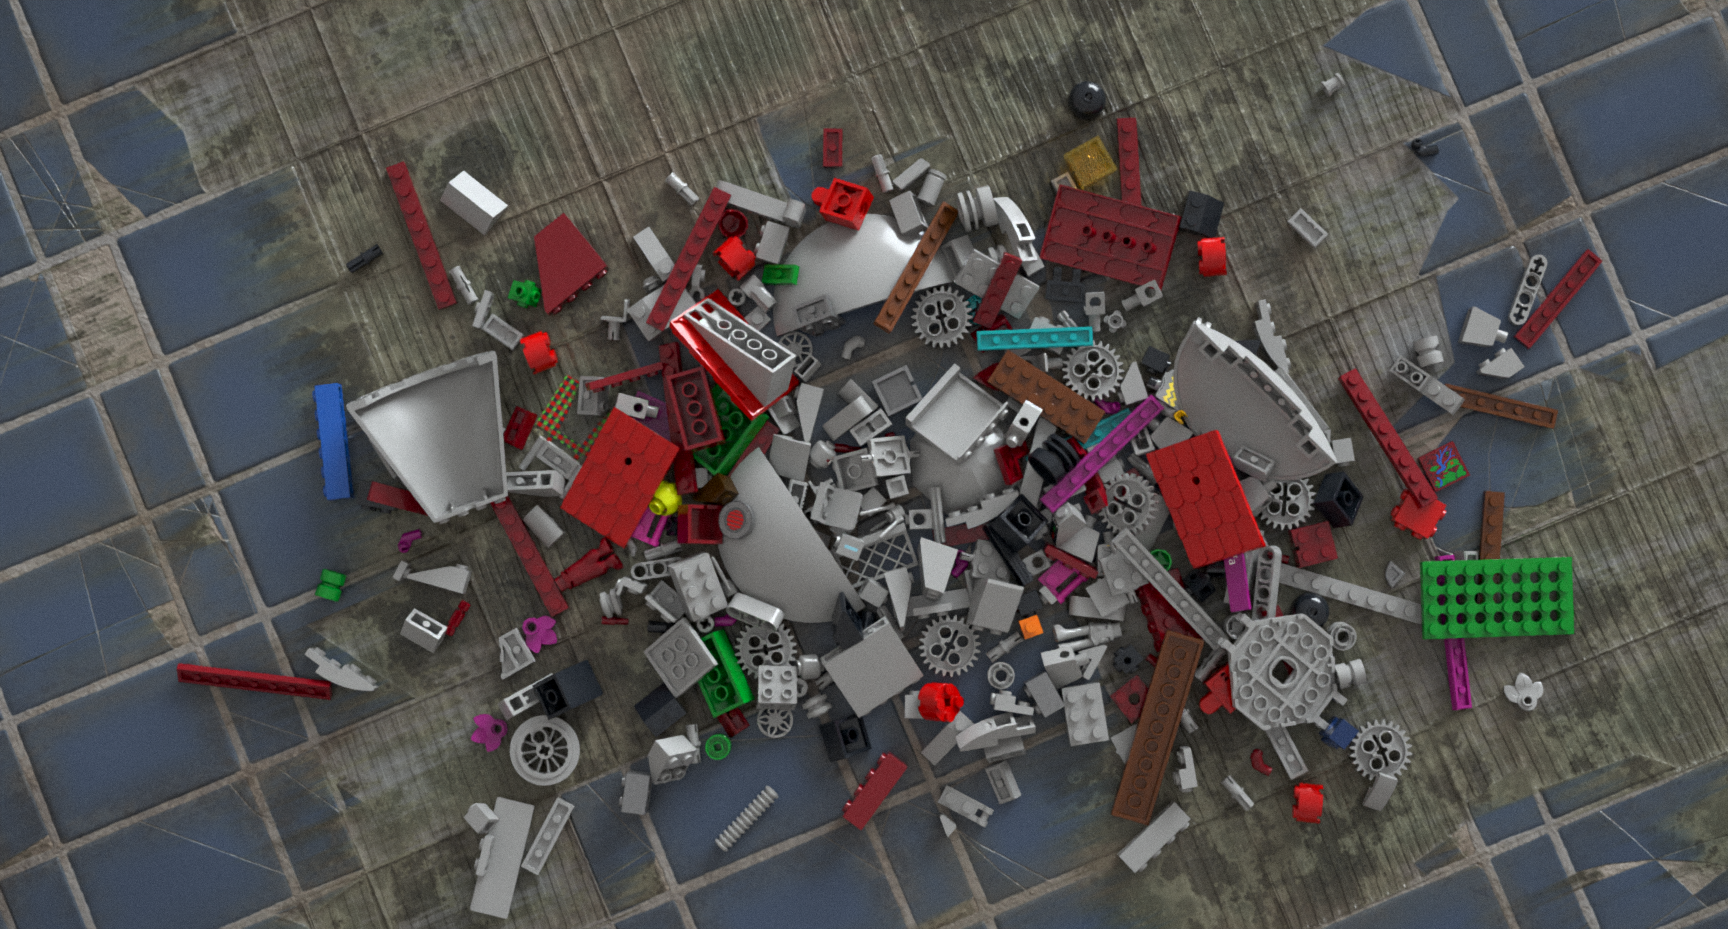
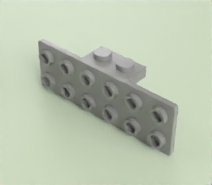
M497 797L493 813L500 820L488 835L481 839L479 844L481 854L480 858H476L474 869H477L476 875H478L470 906L471 911L505 919L508 918L535 808L534 805Z

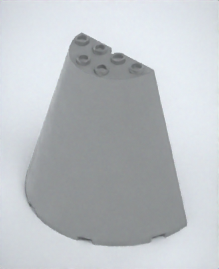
M495 351L472 355L456 360V362L421 372L395 384H390L368 393L346 405L349 413L434 523L439 522V524L450 521L452 516L462 517L469 514V509L476 508V510L486 508L490 502L494 501L497 504L506 500L505 497L508 496L498 364Z

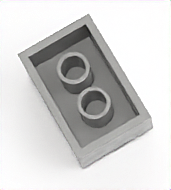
M699 551L667 566L687 619L695 622L728 606L708 553Z
M1100 682L1061 687L1060 692L1065 705L1063 711L1069 745L1076 746L1109 740Z

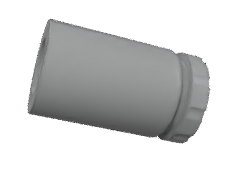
M929 169L917 200L926 205L934 206L947 176L938 170Z

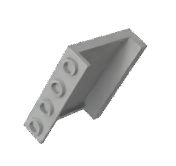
M954 363L906 416V426L960 466L963 461L967 462L970 459L972 451L976 447L979 448L983 444L986 435L994 432L997 427L996 424L1007 417L1009 414V403L1006 401L1003 405L961 374L960 367Z
M885 616L863 630V641L846 650L838 646L820 658L824 667L859 718L869 714L878 705H883L890 697L900 694L904 688L910 684L917 683L924 676Z

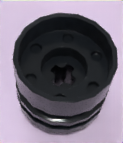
M1050 434L1047 440L1042 442V448H1036L1028 456V461L1043 480L1057 486L1066 477L1065 471L1071 472L1080 463V458L1067 441L1056 434Z

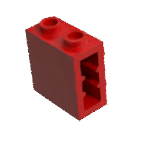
M1405 488L1400 495L1401 502L1398 506L1395 505L1390 515L1392 518L1390 521L1395 523L1394 527L1402 531L1406 529L1412 532L1411 536L1418 540L1433 537L1437 530L1435 526L1438 520L1441 521L1446 514V510H1444L1446 504L1436 500L1420 509L1408 489Z

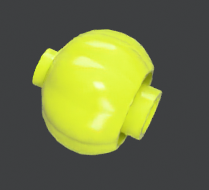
M662 481L649 505L653 513L668 516L678 511V505H682V497L677 495L676 483Z

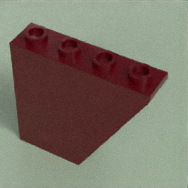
M562 213L534 236L544 308L549 316L558 314L566 302H573L578 297L576 294L581 290L586 291L593 285L592 281L596 278L601 279L607 274L606 270L609 267L565 213Z

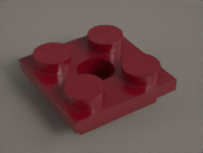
M1136 675L1110 695L1131 724L1140 717L1148 688L1139 676ZM1133 693L1139 696L1137 704L1129 702V696Z

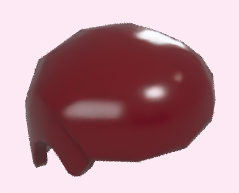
M734 209L724 211L718 222L719 231L728 238L735 236L740 238L746 233L748 228L747 218L743 213Z

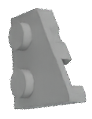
M518 628L499 637L502 680L535 662Z

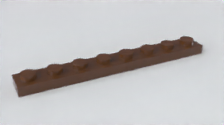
M943 201L873 322L875 326L888 334L892 332L958 215L957 209Z

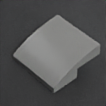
M774 434L769 463L777 475L804 481L811 443L792 440L793 437Z

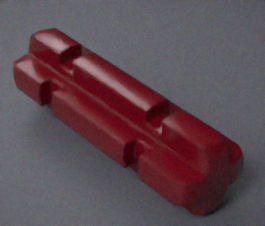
M464 600L459 603V608L454 611L448 621L449 624L446 625L448 628L445 634L449 636L455 633V628L459 626L464 618L465 611H468L470 608V604Z

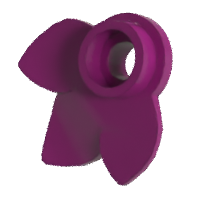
M542 616L538 619L528 618L523 622L522 630L526 635V644L533 652L539 653L542 644L551 645L557 643L556 634L551 629L556 623L553 618ZM531 623L536 627L534 631L529 629Z
M489 714L475 716L473 719L479 727L474 731L471 740L476 743H485L488 752L496 750L501 744V738L507 734L508 726L506 722L501 719H494ZM496 725L501 726V732L495 730Z

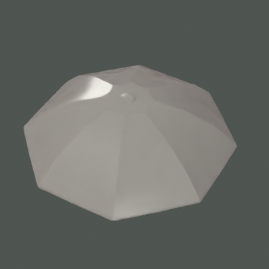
M1000 420L996 424L997 427L992 434L988 433L984 438L983 444L979 448L976 447L972 451L970 459L967 462L963 461L960 466L918 434H915L910 440V450L919 449L920 457L911 458L913 485L929 500V489L931 487H940L942 509L946 514L954 511H959L960 513L967 512V508L978 505V508H981L980 500L984 499V495L994 493L995 496L1003 494L1002 490L1011 487V485H1005L994 453V449L1006 443L1007 439L1004 436L1009 426Z

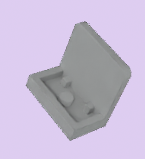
M820 482L816 490L815 503L811 508L810 519L819 524L851 531L855 528L863 495L859 492L836 488L828 483Z
M663 580L660 581L649 595L644 597L647 600L645 604L652 610L658 609L662 613L660 617L667 623H676L685 613L678 593Z

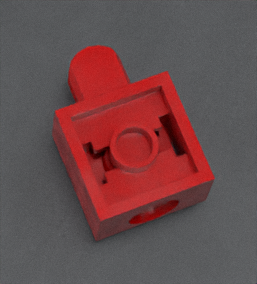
M837 178L833 179L829 189L817 187L812 192V200L817 206L821 207L819 212L826 221L857 231L860 230L874 199L868 188Z
M1228 661L1203 682L1210 692L1200 699L1199 707L1206 714H1213L1221 706L1228 713H1232L1236 709L1232 706Z

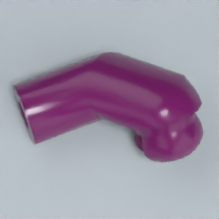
M1097 397L1094 399L1096 406L1105 411L1104 414L1114 415L1121 409L1119 402H1105L1103 398L1099 402Z
M417 529L402 534L398 542V549L401 553L409 551L413 540L422 538L421 530Z
M961 549L958 550L955 558L956 566L950 573L955 579L968 567V561L960 560L961 552H965Z
M728 614L725 617H715V627L732 626L737 619Z

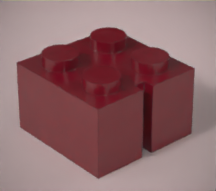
M678 505L677 544H722L723 533L719 527V515L723 506Z
M1329 521L1287 531L1291 547H1299V550L1292 551L1297 568L1338 558Z

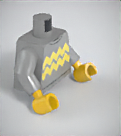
M1174 369L1165 372L1161 380L1150 376L1146 386L1156 390L1154 398L1164 408L1161 413L1171 419H1176L1181 425L1184 424L1180 418L1182 416L1188 417V415L1179 409L1173 383Z

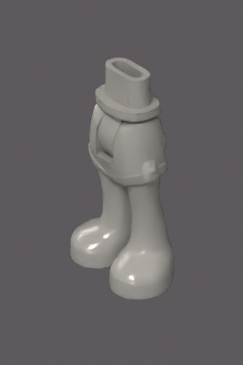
M1090 622L1086 626L1065 629L1058 624L1052 626L1056 642L1084 635L1088 636V639L1059 643L1056 645V649L1070 646L1073 651L1100 646L1110 642V640L1113 642L1115 638L1122 637L1119 622L1112 624L1111 622Z

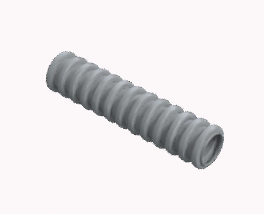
M766 785L765 790H762L761 794L757 795V799H753V803H749L748 808L745 807V811L740 813V817L737 816L736 821L733 820L731 822L732 825H728V829H725L724 833L719 835L720 838L715 839V843L723 851L727 852L729 850L728 847H732V843H736V839H740L741 834H744L745 830L750 828L749 825H753V821H757V817L762 816V812L766 811V807L769 808L770 803H774V799L779 798L778 794L770 786Z

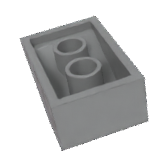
M664 285L627 309L648 341H655L671 329L669 327L670 321L696 304L686 288L663 332L646 324V321Z

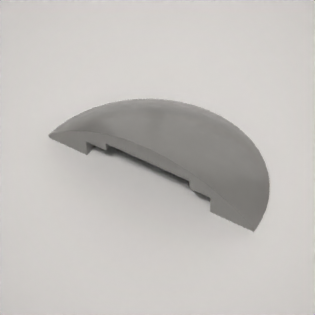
M866 214L859 231L828 222L811 232L795 247L784 263L800 266L797 285L775 286L774 298L777 303L773 307V320L777 337L799 330L797 329L792 307L824 294L829 295L833 313L836 315L886 301L925 232L903 235L896 218L879 214ZM941 247L938 248L914 293L921 290L924 292L934 287L937 288L954 282L955 278Z
M1198 323L1193 326L1178 349L1174 364L1173 383L1179 409L1188 415V417L1183 416L1195 436L1218 430L1227 453L1231 457V461L1242 445L1276 461L1268 479L1273 480L1307 478L1328 469L1337 462L1324 433L1314 417L1278 374L1252 352L1231 338Z
M759 447L755 449L738 465L730 476L739 493L733 501H742L751 507L755 515L754 528L749 535H746L741 540L730 539L723 534L722 544H718L721 559L732 581L744 595L779 608L785 615L784 619L796 622L821 623L832 621V614L839 593L842 591L856 612L866 607Z

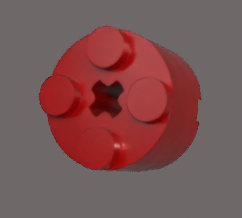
M735 236L733 238L729 237L713 252V256L716 257L718 255L720 266L731 277L736 275V280L739 281L756 265V256L752 251H746L742 246L743 242Z
M1224 237L1203 238L1201 241H1197L1198 256H1202V260H1199V275H1203V277L1227 275V270H1224L1226 269Z
M539 331L520 339L521 344L525 343L523 352L530 369H533L534 375L556 367V363H558L555 350H550L549 345L551 341L547 332Z
M927 683L921 688L918 695V700H920V706H918L919 713L925 720L953 722L955 716L960 711V707L964 704V699L960 696L957 687L951 683Z
M1299 783L1298 786L1294 785L1293 797L1297 799L1296 805H1292V816L1296 818L1297 822L1320 824L1317 816L1321 817L1323 794L1319 792V789L1323 790V785Z

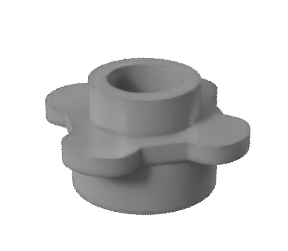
M651 276L644 280L643 289H646V293H652L662 287L663 284L657 276Z
M1118 310L1114 311L1110 316L1104 317V322L1108 324L1111 333H1115L1117 329L1126 326V321L1123 320L1121 312Z

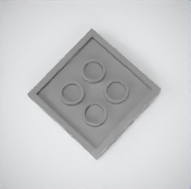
M686 617L681 618L644 651V654L675 699L683 695L718 665Z

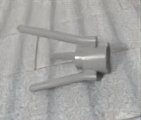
M892 502L886 506L859 512V515L862 516L887 510L885 513L886 519L870 529V532H873L888 522L892 523L879 535V539H882L898 523L904 520L905 512L901 505H895Z
M711 557L723 581L720 584L725 597L727 598L739 591L738 587L731 578L726 579L715 558Z

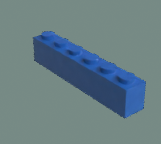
M342 384L316 385L312 395L314 402L317 404L315 419L319 422L317 438L321 440L319 456L320 459H323L321 475L325 478V486H323L324 496L327 497V500L331 501L354 498Z

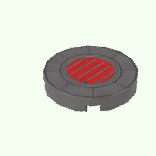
M732 501L722 508L719 515V527L726 537L741 540L752 532L755 525V515L748 504L742 501Z

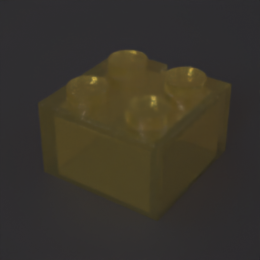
M1099 135L1065 153L1063 157L1071 173L1075 171L1074 178L1081 190L1090 187L1117 170Z

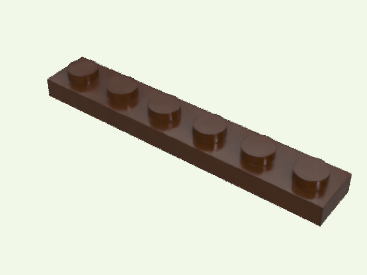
M1444 384L1465 399L1460 408L1549 429H1554L1558 414L1556 409Z
M1484 491L1479 560L1500 559L1505 492ZM1495 573L1492 578L1495 584H1498V573ZM1478 574V584H1480L1482 576ZM1477 593L1476 603L1480 604L1483 597L1480 593ZM1497 593L1493 596L1495 603H1497Z

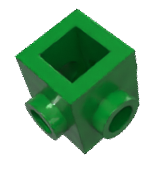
M513 280L508 299L518 302L517 306L528 309V306L537 307L542 289L535 287L536 283L525 280L524 283Z

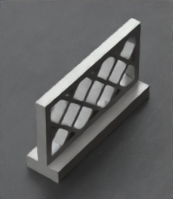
M903 521L898 523L882 539H879V535L890 525L856 537L864 540L863 549L871 551L867 561L861 558L858 559L865 563L861 573L851 569L855 561L854 559H852L849 568L842 565L839 557L843 555L836 553V547L831 546L837 564L842 571L843 568L847 570L845 576L847 577L850 571L859 575L857 582L851 584L853 588L862 586L865 579L861 580V578L867 577L864 575L867 565L877 569L875 576L869 577L873 580L884 578V573L904 567L909 569L919 565ZM904 534L906 539L903 548L893 544L895 538ZM880 542L889 544L885 555L875 550ZM891 546L901 550L897 560L887 556ZM906 552L912 556L914 562L904 564L900 562L903 553ZM873 553L883 557L879 567L869 562ZM886 558L895 562L892 570L887 571L881 568Z

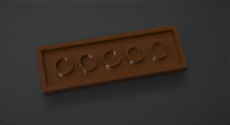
M1010 350L1006 351L987 381L988 384L1021 405L1027 400L1041 408L1040 417L1071 437H1074L1082 444L1087 442L1105 413L1098 406Z

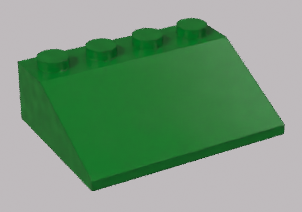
M716 384L712 392L726 443L693 452L694 458L714 476L717 473L723 475L729 473L769 419V416L763 412L751 421L731 401V397Z

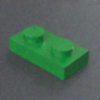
M795 264L764 265L762 283L765 285H797L800 266Z

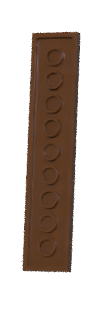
M1166 629L1111 815L1149 825L1204 640Z

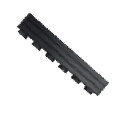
M994 520L985 524L982 527L983 531L1017 584L1022 587L1030 584L1034 580L1033 575L1028 572L1026 564L1020 559L1019 553L990 526Z

